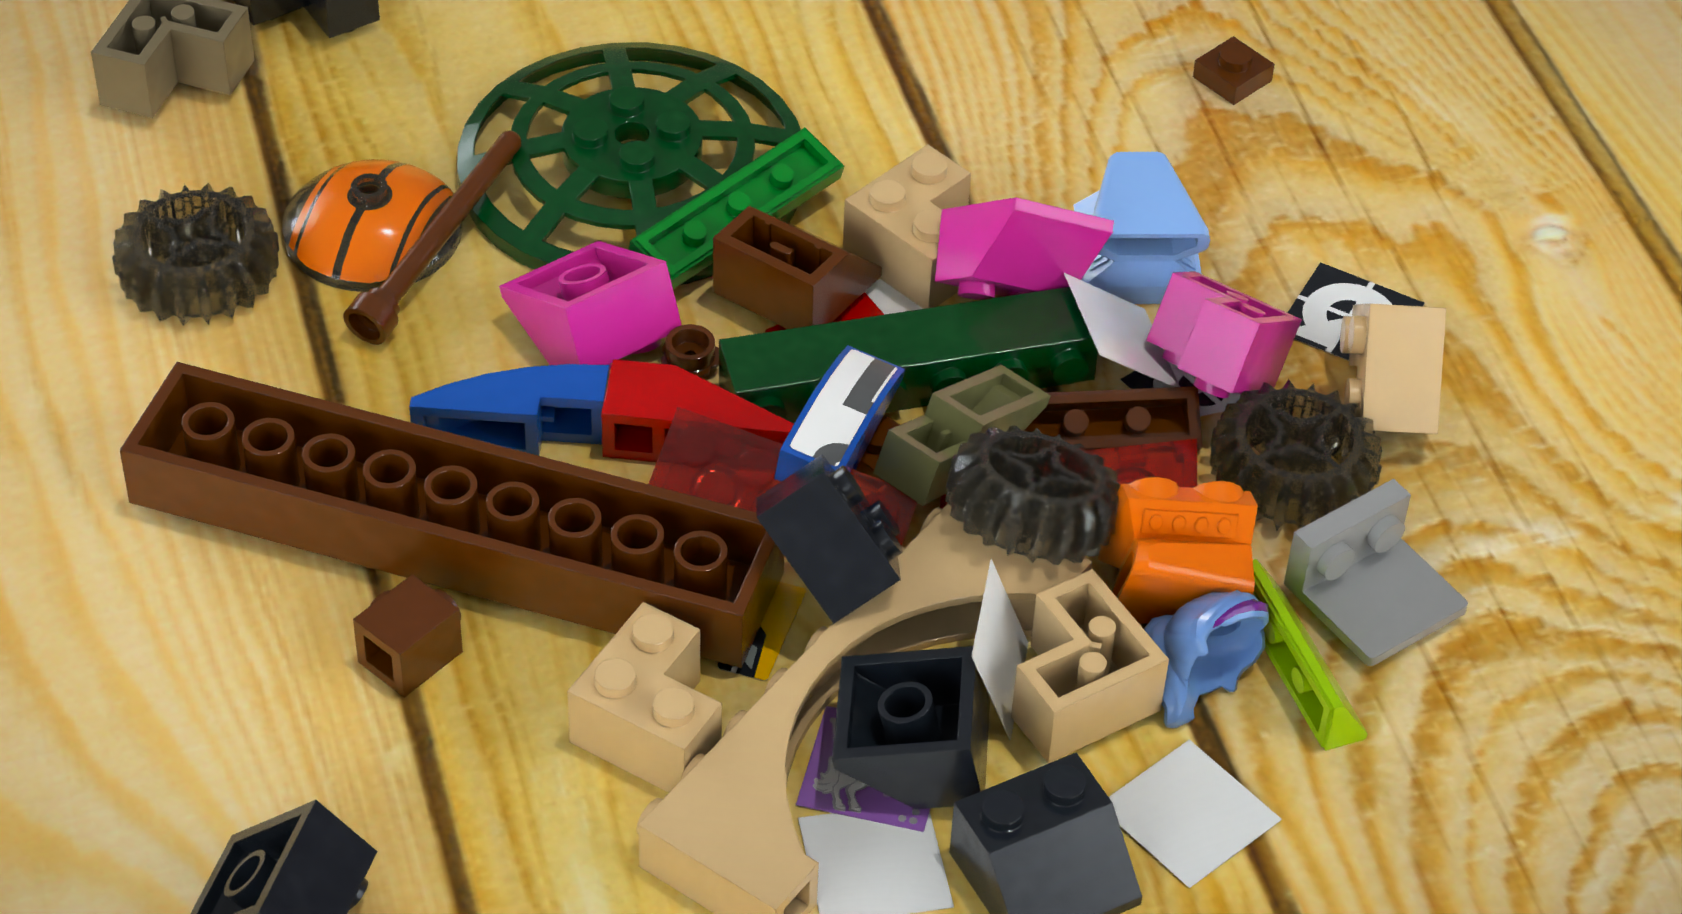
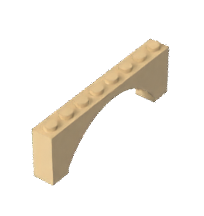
M960 490L943 509L937 507L932 510L925 519L920 533L905 548L901 546L903 553L898 556L901 580L836 623H832L828 628L822 626L816 630L808 641L804 653L789 669L781 668L772 676L766 686L764 695L748 711L741 710L733 716L723 733V737L706 755L700 753L689 762L681 776L680 782L664 799L656 798L647 805L639 818L636 828L637 834H639V867L714 914H809L817 905L819 862L803 852L792 822L786 787L796 751L808 729L824 708L838 696L842 656L916 651L935 645L975 639L991 559L1025 636L1032 637L1036 594L1091 570L1092 561Z

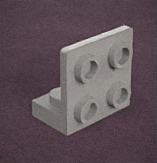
M1395 479L1382 484L1295 531L1284 585L1367 666H1374L1463 616L1468 605L1467 600L1401 539L1405 531L1404 523L1411 494Z

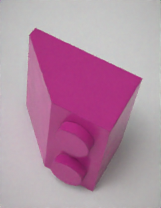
M1017 197L942 209L935 282L959 287L958 296L975 300L995 298V295L1005 297L1070 287L1064 273L1079 280L1082 279L1113 233L1114 220Z
M596 241L499 286L502 298L549 365H609L610 370L613 359L619 360L629 354H640L654 350L661 345L662 338L667 337L671 330L682 325L666 261L601 241Z

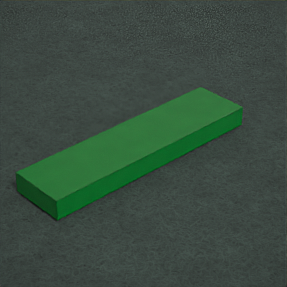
M804 127L630 240L628 250L666 261L674 289L713 263V237L748 206L781 218L839 180L845 166Z

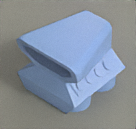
M1116 152L1112 154L1108 159L1100 190L1073 205L1076 212L1114 220L1113 233L1081 280L1133 304H1161L1173 272L1196 271L1202 274L1198 253L1205 251L1209 247V230L1165 154L1161 152Z

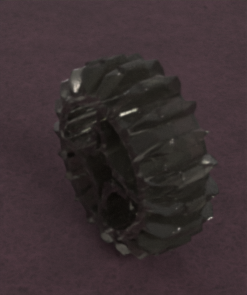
M184 183L182 191L174 194L160 189L157 201L140 200L138 211L124 214L122 227L115 230L113 242L115 255L112 256L115 275L119 277L120 288L124 291L126 299H132L137 304L140 312L153 310L159 322L175 315L183 326L191 318L202 317L209 325L212 316L221 313L233 319L236 306L254 308L255 297L269 293L271 279L277 277V268L279 266L277 232H274V227L271 219L268 217L266 208L256 206L252 196L238 197L233 187H228L221 192H214L210 183H207L201 190H189Z
M1289 379L1282 389L1276 390L1264 382L1257 394L1244 391L1236 403L1226 404L1225 411L1221 414L1220 420L1217 421V426L1212 432L1209 463L1211 474L1216 476V481L1232 482L1241 486L1243 491H1251L1258 505L1255 521L1264 517L1273 520L1276 531L1284 523L1296 524L1298 529L1374 489V485H1377L1382 469V465L1379 464L1382 454L1381 438L1376 436L1375 431H1373V419L1360 417L1359 403L1341 404L1338 390L1324 395L1317 392L1314 382L1307 390L1296 389ZM1252 448H1254L1255 450H1257V451L1260 453V455H1257V454L1252 450Z
M1010 426L1007 432L997 427H989L985 434L972 433L968 442L960 444L957 455H954L948 472L945 501L951 506L950 516L957 521L964 522L963 531L966 533L982 536L983 545L1001 547L1006 550L1007 556L1013 553L1024 555L1031 563L1037 558L1047 559L1053 565H1060L1064 558L1073 563H1082L1085 556H1099L1102 547L1109 544L1111 535L1115 534L1116 530L1115 522L1119 500L1116 494L1121 485L1117 482V473L1111 468L1103 466L1104 459L1102 457L1085 453L1084 445L1082 444L1072 445L1063 441L1060 434L1055 437L1044 435L1038 428H1035L1033 432H1026L1017 426Z

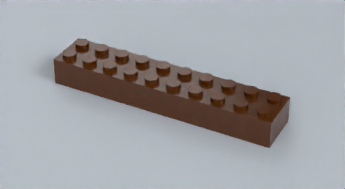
M181 362L175 363L120 448L129 503L408 578L413 574L424 583L616 634L642 602H645L699 628L700 657L742 668L784 573V555L757 519L756 512Z

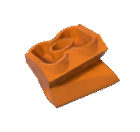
M1147 477L1138 479L1130 484H1121L1100 527L1097 560L1119 568L1112 592L1139 624H1148L1155 617L1174 615L1187 602L1211 592H1233L1239 590L1240 592L1254 594L1255 580L1251 543L1258 505L1251 491H1243L1241 486L1226 481H1212L1200 484L1194 488L1179 487L1176 482L1167 478Z

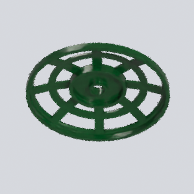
M648 42L607 43L580 47L548 56L520 69L496 85L478 103L464 125L458 144V185L460 186L486 154L484 152L475 155V140L486 119L509 98L525 101L526 103L518 112L511 131L519 134L522 142L521 147L507 165L512 164L514 173L523 187L543 206L524 230L510 222L492 204L486 193L470 211L469 215L477 228L498 249L522 265L535 270L574 252L545 242L564 217L597 227L621 230L635 229L636 236H638L752 162L755 153V143L777 146L800 131L801 128L797 118L785 101L763 80L740 66L709 53L681 46ZM663 63L677 64V65L686 66V67H690V68H694V69H698V70H702V71L699 72V73H695V72H692V71L687 70V69H684V68H680V67H676V66H672V65H668V64H663ZM598 64L572 71L545 86L533 84L559 72L584 65ZM632 74L659 75L682 82L665 93L654 89L635 87ZM601 76H609L611 90L597 93L586 99L563 92V90L580 82ZM730 81L754 95L776 115L785 129L751 123L748 114L738 100L720 85ZM703 93H706L724 108L732 121L699 120L695 112L687 104ZM543 106L567 115L562 126V132L527 139L530 125ZM635 139V141H630L625 144L621 143L625 140ZM702 140L737 141L735 156L723 175L701 161ZM562 152L564 164L571 175L556 189L538 173L530 159ZM688 179L705 189L701 193L681 202L663 207H657L655 196L679 187ZM590 189L611 197L631 199L632 210L604 208L579 200ZM797 208L780 219L790 223ZM713 263L680 285L713 276Z

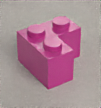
M1196 271L1173 272L1146 341L1165 349L1162 357L1166 361L1177 365L1178 369L1195 376L1193 385L1196 388L1216 397L1229 398L1230 393L1250 395L1253 390L1275 387L1302 319Z

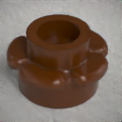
M687 324L674 328L667 335L666 341L661 348L664 355L661 357V364L676 365L700 378L708 376L711 368L715 369L719 366V348L715 346V338L708 329L699 325Z

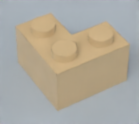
M927 144L845 199L843 249L881 266L882 276L880 279L923 309L939 306L956 294L959 288L935 282L942 209L969 205L971 173Z
M1371 303L1353 305L1352 316H1343L1340 332L1341 353H1350L1349 366H1357V379H1347L1344 398L1345 415L1354 416L1353 428L1373 431L1438 434L1446 308Z
M1093 569L1036 594L1031 647L1038 656L1018 664L1016 667L1011 718L1048 764L1161 711L1169 658Z
M642 602L567 691L570 743L669 793L680 782L681 776L689 762L700 753L706 755L722 738V703L694 690L700 682V629Z

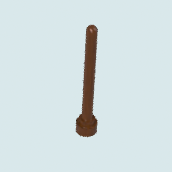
M509 130L503 132L379 289L372 288L368 292H361L356 296L343 313L346 326L355 336L374 345L382 344L398 324L397 314L400 311L398 303L520 149L522 142L518 133Z

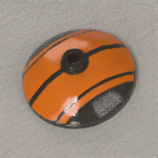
M384 159L345 163L314 177L303 185L291 198L284 212L282 222L285 248L292 261L300 270L323 284L358 292H368L372 288L379 289L454 193L435 175L407 163ZM462 223L416 282L435 273L452 257L462 237Z

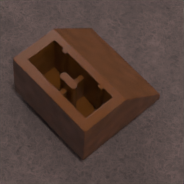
M748 206L713 237V293L786 329L832 323L882 276L881 266L751 206Z

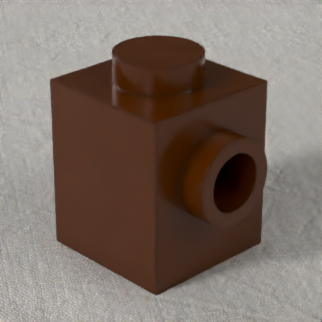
M410 575L392 590L379 594L367 609L353 619L358 663L405 698L463 652L460 624L461 612L458 605L445 591L441 589L433 590L415 575Z

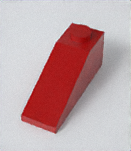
M613 359L601 412L603 457L775 474L780 449L794 423L676 365Z

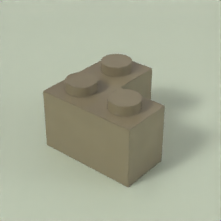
M129 0L91 51L100 105L153 118L177 83L231 95L255 60L248 7L221 0Z

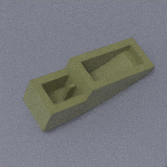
M1003 365L932 393L925 415L888 430L873 474L924 506L950 492L999 455L1046 408L1051 395Z

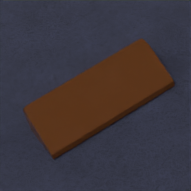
M1191 386L1047 392L1051 397L1046 408L1012 441L1014 457L1202 449L1198 388Z

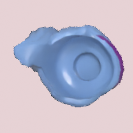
M1239 590L1233 592H1211L1187 602L1174 615L1152 618L1144 630L1169 658L1162 700L1165 727L1174 729L1192 721L1195 718L1194 707L1199 695L1211 693L1221 687L1228 692H1235L1237 690L1238 680L1243 672L1257 662L1265 649V633L1263 628L1269 622L1268 604L1258 601L1253 594L1240 592Z

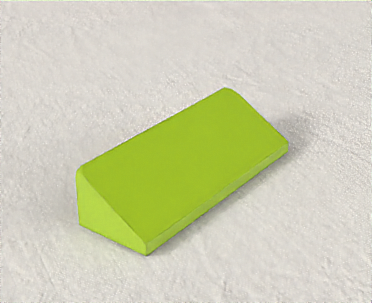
M1254 559L1255 588L1253 595L1258 601L1268 604L1269 622L1263 628L1265 633V651L1318 743L1327 751L1366 739L1368 735L1366 729L1287 596L1258 559Z

